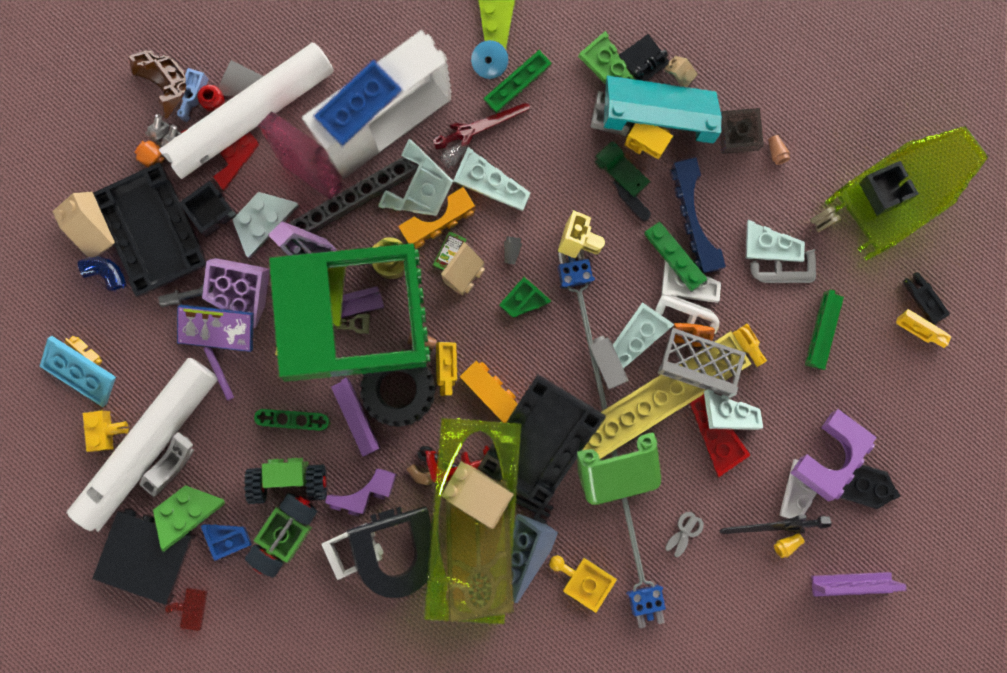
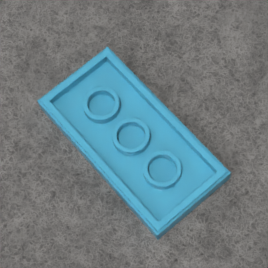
M51 336L47 339L40 367L101 407H104L108 402L116 377L55 337Z

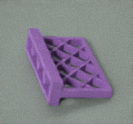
M890 572L811 576L813 596L906 591V584L892 580Z

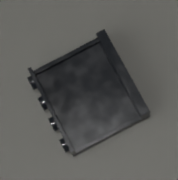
M128 508L117 511L92 579L164 605L172 603L174 598L172 592L191 540L196 535L191 534L190 531L163 552L160 547L154 517L136 515L137 511Z

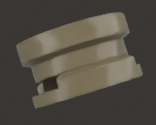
M834 206L810 219L811 223L816 225L817 233L841 220L840 215L835 213L836 209Z

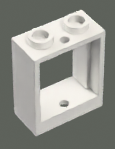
M347 532L321 544L337 580L356 572L355 566L347 570L344 569L334 546V543L348 537ZM373 532L371 533L377 561H379L384 553L379 543L376 544L373 538L376 535Z

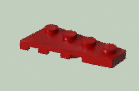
M704 394L689 403L718 477L750 456V453L733 429H709Z

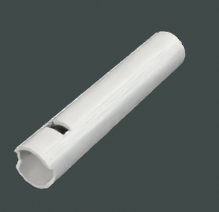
M311 43L188 128L181 135L168 142L159 151L169 162H172L171 167L183 179L206 161L219 154L333 74V67L319 46Z
M187 358L67 510L68 516L74 522L88 531H92L95 528L97 532L100 531L218 381L215 374L195 359Z

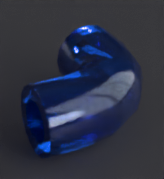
M100 256L78 260V268L83 278L94 275L101 276L105 281L108 291L119 290L127 286L119 266L112 260Z

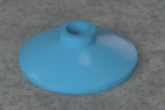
M496 41L481 42L473 50L471 56L472 67L483 78H497L505 72L508 66L507 51ZM487 56H490L492 58V62L490 64L486 62Z

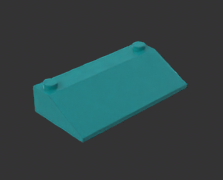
M614 76L606 77L603 128L622 131L626 122L695 131L696 141L713 144L720 136L722 116L716 91Z

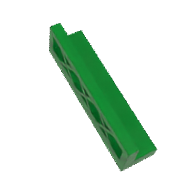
M829 289L823 292L805 361L806 366L825 370L844 299V296L835 294L834 290Z

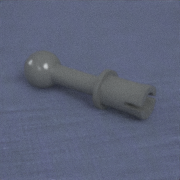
M204 284L201 285L200 289L183 293L175 290V293L159 296V304L162 308L174 304L182 305L183 300L202 296ZM213 285L210 287L209 293L213 291Z

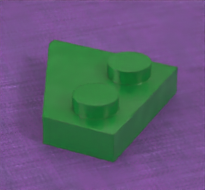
M523 277L499 306L512 318L547 305L552 300L527 278Z

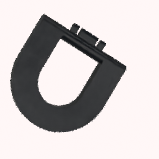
M399 506L395 508L396 515L394 509H389L378 513V520L376 514L370 515L371 523L347 530L358 576L365 586L374 593L387 598H402L418 591L431 577L436 565L437 548L426 506L402 513V508ZM408 522L414 547V560L404 573L387 575L382 572L378 565L371 533Z

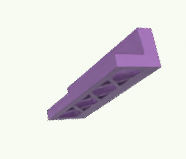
M376 286L343 295L341 319L384 308L380 289Z
M344 378L341 380L342 382L331 388L358 448L364 457L381 449L350 379Z

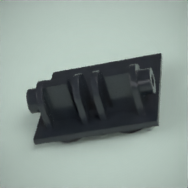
M649 34L619 54L621 60H624L634 77L641 81L648 80L669 64L667 51H661Z

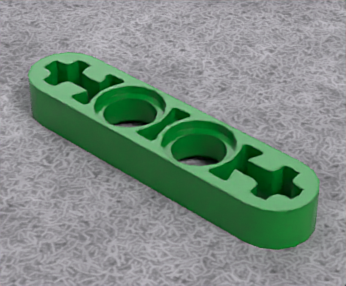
M259 409L254 415L256 424L266 427L324 431L330 426L329 417L322 413ZM263 412H265L266 416H273L272 413L275 412L273 420H265L264 423L259 419V415H263ZM284 413L287 415L288 421L286 424L281 425L278 422V416ZM300 415H304L307 418V423L304 426L297 424V418ZM313 415V420H320V417H323L326 424H323L322 428H320L319 424L312 423V427H309L311 424L310 416Z

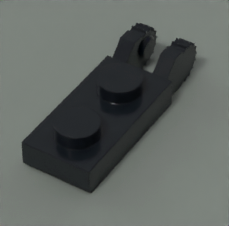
M915 272L912 275L916 283L921 286L917 289L908 278L903 280L904 286L933 325L950 315L933 288L919 272Z

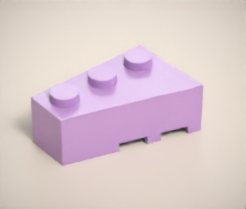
M283 221L268 234L288 256L337 251L327 239Z

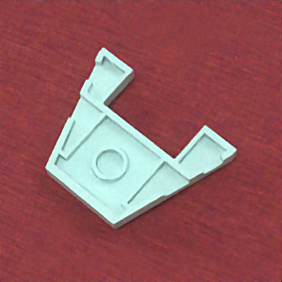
M409 139L401 156L419 164L404 198L386 190L378 207L437 216L453 180Z

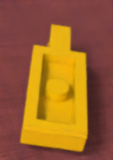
M909 309L896 320L897 325L927 343L931 341L945 348L950 342L951 336Z
M455 342L436 343L437 385L440 386V396L452 395V386H455V381H457V348Z

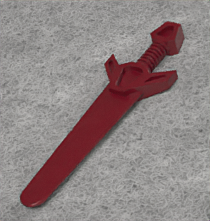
M523 103L471 124L454 123L450 125V128L457 132L446 137L439 135L433 140L436 150L446 148L449 142L451 143L456 139L462 140L461 145L464 147L469 144L474 135L528 111L530 105Z

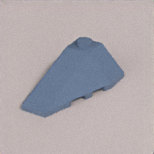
M521 514L516 515L510 532V538L512 539L511 565L514 603L519 602L551 552L558 534L557 531L547 524ZM508 568L506 569V572H505V575H507V576H508ZM505 579L503 594L509 597V584Z

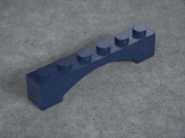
M697 158L675 162L672 169H670V175L672 180L676 182L675 194L677 198H680V212L682 217L685 216L686 219L685 231L687 235L690 234V249L696 256L694 263L703 274L723 270L726 265L722 250L715 248L707 239L696 216L694 188L696 180L701 176Z

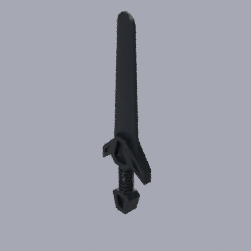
M798 515L783 522L728 527L720 529L719 532L721 534L785 530L793 533H805L804 527L817 526L820 529L831 527V520L828 516H819L816 520L810 519L807 521L806 515Z

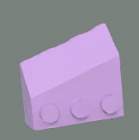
M218 258L206 261L202 299L220 309L254 313V328H256L265 307L270 269ZM213 285L214 289L209 293L210 287Z

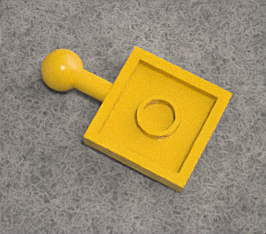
M553 556L549 561V566L552 570H561L571 577L563 592L595 613L617 581L616 578L584 557L576 570L567 566L561 556Z

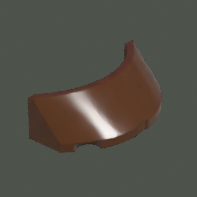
M145 50L128 56L131 73L152 81L163 91L164 96L160 95L158 98L162 105L163 116L167 119L185 93L186 78L184 71L170 57L166 55L156 56L153 54V51Z

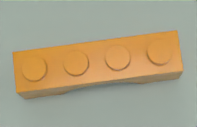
M464 187L447 196L448 207L440 219L433 222H424L414 216L398 226L408 244L414 243V247L417 249L426 243L425 240L430 237L432 239L438 237L445 228L451 229L458 224V220L463 217L467 219L474 214L473 211L476 210L475 205Z

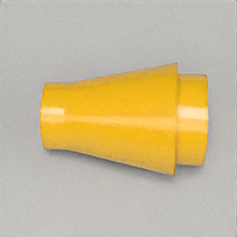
M797 533L793 536L777 540V543L774 544V549L779 557L788 558L805 541L801 534Z

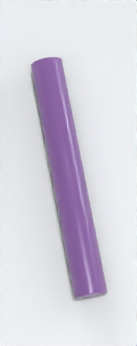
M203 348L226 399L234 398L212 348Z

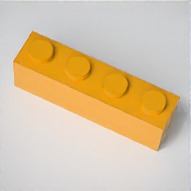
M475 361L459 377L505 424L517 406L514 400L516 396L509 389L505 391L501 387L503 384L496 375L492 377L488 373L490 369L483 362L479 364Z

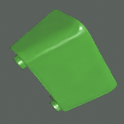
M654 432L638 438L637 452L601 461L598 453L591 449L577 452L578 476L587 502L599 505L659 488L661 484V471Z

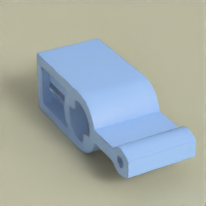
M190 68L187 69L185 74L186 90L182 97L183 102L181 108L177 111L178 117L185 122H188L190 119L191 108L199 105L198 91L207 85L208 78L204 73Z

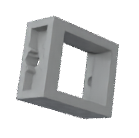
M601 336L592 340L593 344L590 345V348L608 388L612 389L629 381L610 338Z

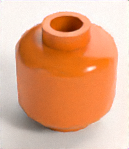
M151 140L142 141L134 152L137 154L136 160L147 168L159 162L162 164L165 158L159 151L161 147Z

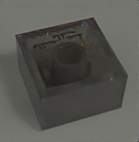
M760 108L721 111V154L759 151L763 147Z

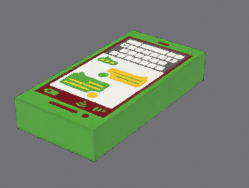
M449 231L433 266L444 271L459 248L467 240Z

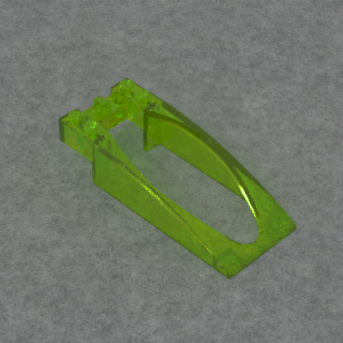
M441 418L424 605L425 620L451 621L450 599L446 598L449 578L444 570L439 545V510L441 495L453 461L463 442L474 432H484L492 439L499 459L502 480L507 481L508 491L514 494L508 503L512 564L521 424ZM505 510L496 556L500 552L507 551ZM507 557L501 558L490 569L496 583L502 575L508 576ZM503 579L499 584L495 602L487 612L500 607L506 601L507 586H509L506 579ZM454 599V605L460 611L477 614L470 609L466 600ZM505 614L459 622L504 624Z

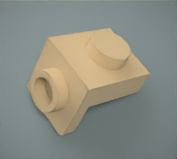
M678 56L671 59L664 69L667 73L673 74L682 87H687L698 75L687 58Z

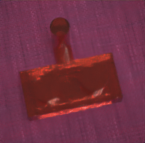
M187 588L184 603L173 602L165 607V611L167 613L175 610L182 611L180 628L200 631L208 590Z

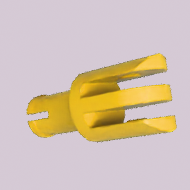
M748 324L732 332L743 351L750 355L756 367L767 362V359L758 347L760 342Z

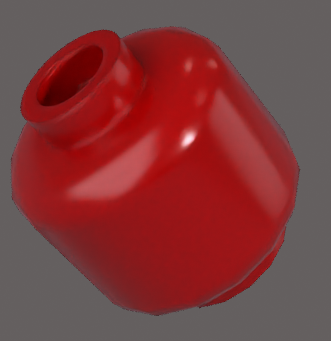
M205 85L198 91V102L209 112H213L225 102L223 93L214 85Z

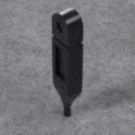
M614 180L612 183L616 186L620 199L641 221H647L651 215L647 207Z

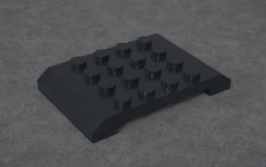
M160 162L93 192L115 242L116 250L128 274V281L135 297H141L206 266L207 260L184 209L179 204L180 200L173 184Z
M537 374L477 469L499 482L507 481L508 488L544 509L576 461L577 452L584 449L592 435L596 433L605 420L606 415Z

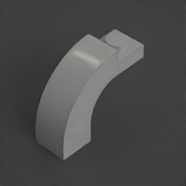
M179 432L174 435L166 453L143 475L139 485L153 497L160 493L175 478L193 454L194 449H192L193 444Z

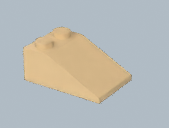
M93 192L73 193L53 210L60 229L90 260L96 259L115 243Z
M464 242L441 276L446 285L463 296L465 292L468 294L473 288L474 284L472 282L476 277L480 278L485 271V268H483L484 262Z
M460 462L441 496L462 511L494 529L514 494L476 468Z

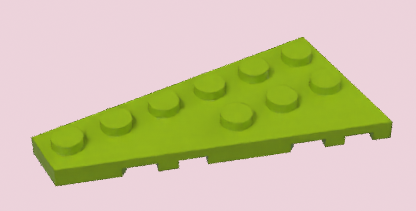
M478 0L484 41H496L506 49L515 0Z

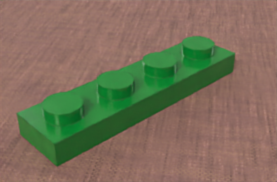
M539 49L485 96L484 101L497 114L552 65V62Z
M661 222L645 231L644 235L691 292L708 280Z

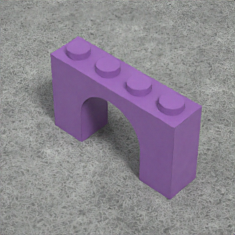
M839 409L829 415L821 428L842 444L846 455L843 467L836 471L829 470L809 455H805L799 459L790 472L828 502L834 499L838 500L844 493L843 487L852 481L855 476L853 472L856 468L859 469L865 461L863 457L874 448L875 444L873 442L877 438Z

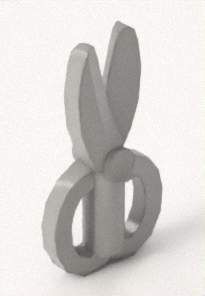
M692 512L683 513L678 520V528L681 531L674 534L668 540L665 549L669 551L678 544L675 557L681 556L687 547L688 536L696 537L702 532L704 526L702 519L695 517ZM690 516V519L688 520V522L686 523V525L683 527V526H682L683 520H684L686 517ZM698 522V529L695 532L691 533V530Z

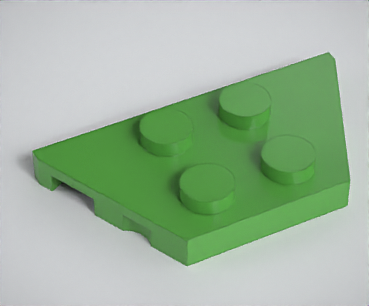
M185 485L157 506L153 512L161 550L163 552L221 508L225 501Z

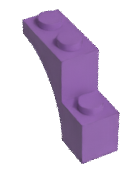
M378 468L371 481L360 491L348 496L327 495L325 503L330 504L329 508L335 510L347 509L351 515L359 516L360 513L364 514L371 492L377 498L385 499V496L390 497L397 474Z

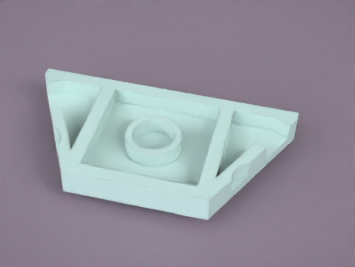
M258 192L232 219L244 252L249 259L268 240V234L299 206L296 202Z

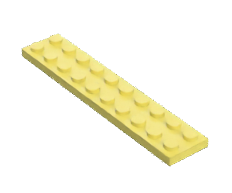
M732 332L714 341L744 352ZM717 348L709 350L714 360L722 356ZM705 352L697 356L702 366L710 362ZM734 354L727 356L732 366L738 363L739 356ZM746 354L741 370L751 365ZM694 358L686 361L689 369L695 370L699 368ZM723 358L715 362L720 372L728 369ZM712 364L704 367L707 375L714 376L717 374ZM730 370L722 374L725 380L733 376ZM659 375L603 410L601 413L606 415V418L583 450H594L601 459L703 395L705 389Z

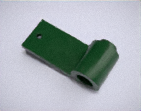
M611 141L595 155L596 161L594 163L596 166L610 174L633 197H636L651 183L645 175L624 157L622 149L615 142Z

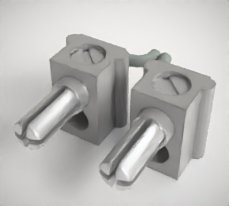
M160 114L155 115L154 123L148 126L145 132L160 147L181 135L175 125H171L169 131V125L162 120Z

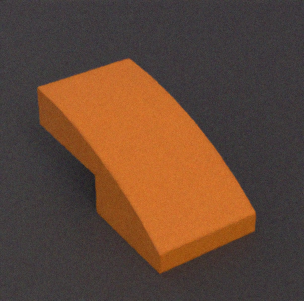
M674 323L673 326L675 329L713 341L715 329L712 327L687 323ZM674 336L675 344L685 343L681 336ZM699 342L691 343L693 347H702Z

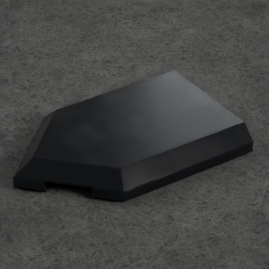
M862 464L859 469L856 468L853 472L855 476L852 481L843 487L844 493L840 498L879 509L888 502L901 497V495L893 485L888 472Z

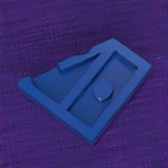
M201 525L214 561L252 545L247 530L243 526Z

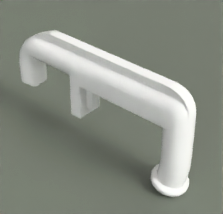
M663 294L655 309L661 316L666 306L690 314L687 320L688 324H694L697 317L710 321V327L715 329L714 334H716L719 328V319L710 309L670 294Z

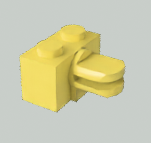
M573 210L565 225L558 252L572 258H576L581 249L597 255L605 245L603 237L590 232L591 227L589 223L591 217Z

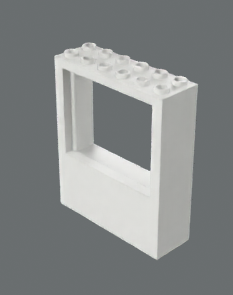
M422 30L377 62L403 91L343 147L313 117L340 90L302 117L319 147L343 179L452 100L450 78L447 70L448 65L446 63L447 58L441 50H436L429 34L425 36Z

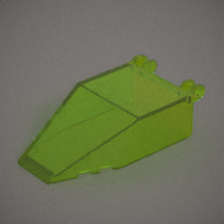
M966 126L937 135L926 136L922 139L911 140L849 181L825 201V204L832 203L836 198L841 200L842 204L835 207V213L846 207L869 239V241L858 247V250L866 249L871 243L876 249L864 257L867 261L893 247L953 206L961 193L967 188L971 179L988 159V156ZM901 161L909 176L899 186L901 187L907 180L911 179L919 194L912 201L876 216L859 183L867 175Z

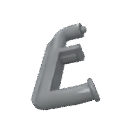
M815 249L804 252L807 256V271L782 272V263H780V260L774 261L775 272H759V263L754 260L753 263H750L751 274L763 283H811L816 279Z

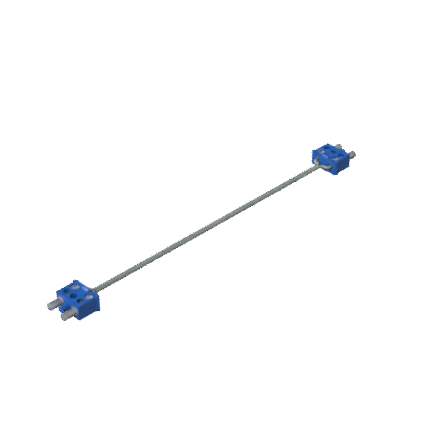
M583 249L578 253L579 261L568 256L569 263L566 262L565 254L559 252L560 264L557 268L561 282L560 288H568L569 291L577 293L603 411L607 408L599 367L590 348V345L593 344L582 294V291L588 288V284L592 283L595 277L592 275L589 259H585ZM585 285V287H582V288L580 289V291H578L577 289H571V288H570V287ZM617 449L612 451L613 458L618 456ZM627 497L622 498V503L639 576V583L633 587V590L628 591L626 595L629 596L632 614L637 616L639 628L646 627L644 614H646L648 621L654 620L653 612H656L658 624H663L665 621L662 610H666L662 594L663 587L654 585L653 582L646 581L644 578ZM642 581L645 584L651 585L649 587L636 589L638 586L642 584Z

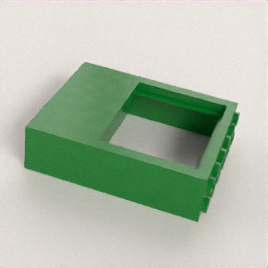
M414 243L269 258L279 377L284 382L427 367L426 362L430 361L429 346L425 347L424 342H428L427 327L422 326V323H426L425 307H420V304L424 303L423 288H418V285L422 284L421 269H416V266L420 265L419 250L414 249ZM404 260L413 350L336 358L328 268Z

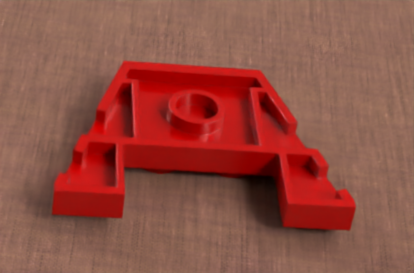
M250 132L220 152L228 166L215 174L213 178L223 191L229 187L230 182L237 176L238 171L259 145Z

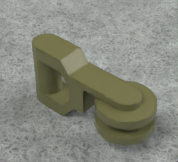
M357 314L353 319L349 320V327L343 325V323H347V320L341 319V327L333 324L335 330H354L357 334H369L370 315ZM356 319H362V329H356L354 326Z

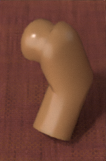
M415 464L406 469L417 484L429 485L432 483L430 472L420 473Z

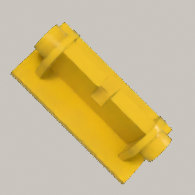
M72 336L69 340L65 339L64 344L98 366L102 363L101 357L92 349L84 352L88 346L79 337Z

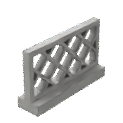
M672 328L662 364L659 366L657 374L705 390L709 389L716 394L732 398L737 394V384L746 353ZM674 336H681L685 344L677 347L674 342ZM699 342L704 350L695 353L691 343ZM687 346L692 356L683 359L679 349ZM717 348L722 356L714 360L709 350ZM676 352L680 360L676 364L668 362L669 354ZM705 352L710 362L702 366L697 356ZM730 354L739 356L738 363L734 366L731 365L727 358ZM694 358L699 368L695 370L689 369L686 361ZM723 358L728 369L720 372L715 362ZM712 364L717 374L714 376L707 375L704 367ZM730 370L734 377L733 382L725 381L722 374Z

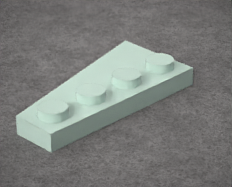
M467 148L453 182L523 211L530 192L504 175L502 171L492 166L483 157L477 155L472 149Z
M644 303L640 305L613 344L623 369L674 326L672 322Z

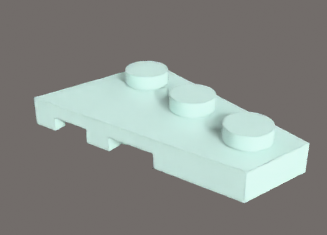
M747 221L746 259L804 261L805 242L786 234L775 232L766 226L763 227L755 224L753 221Z
M709 389L704 391L709 429L760 430L763 428L760 409L743 402H735L725 395H717Z

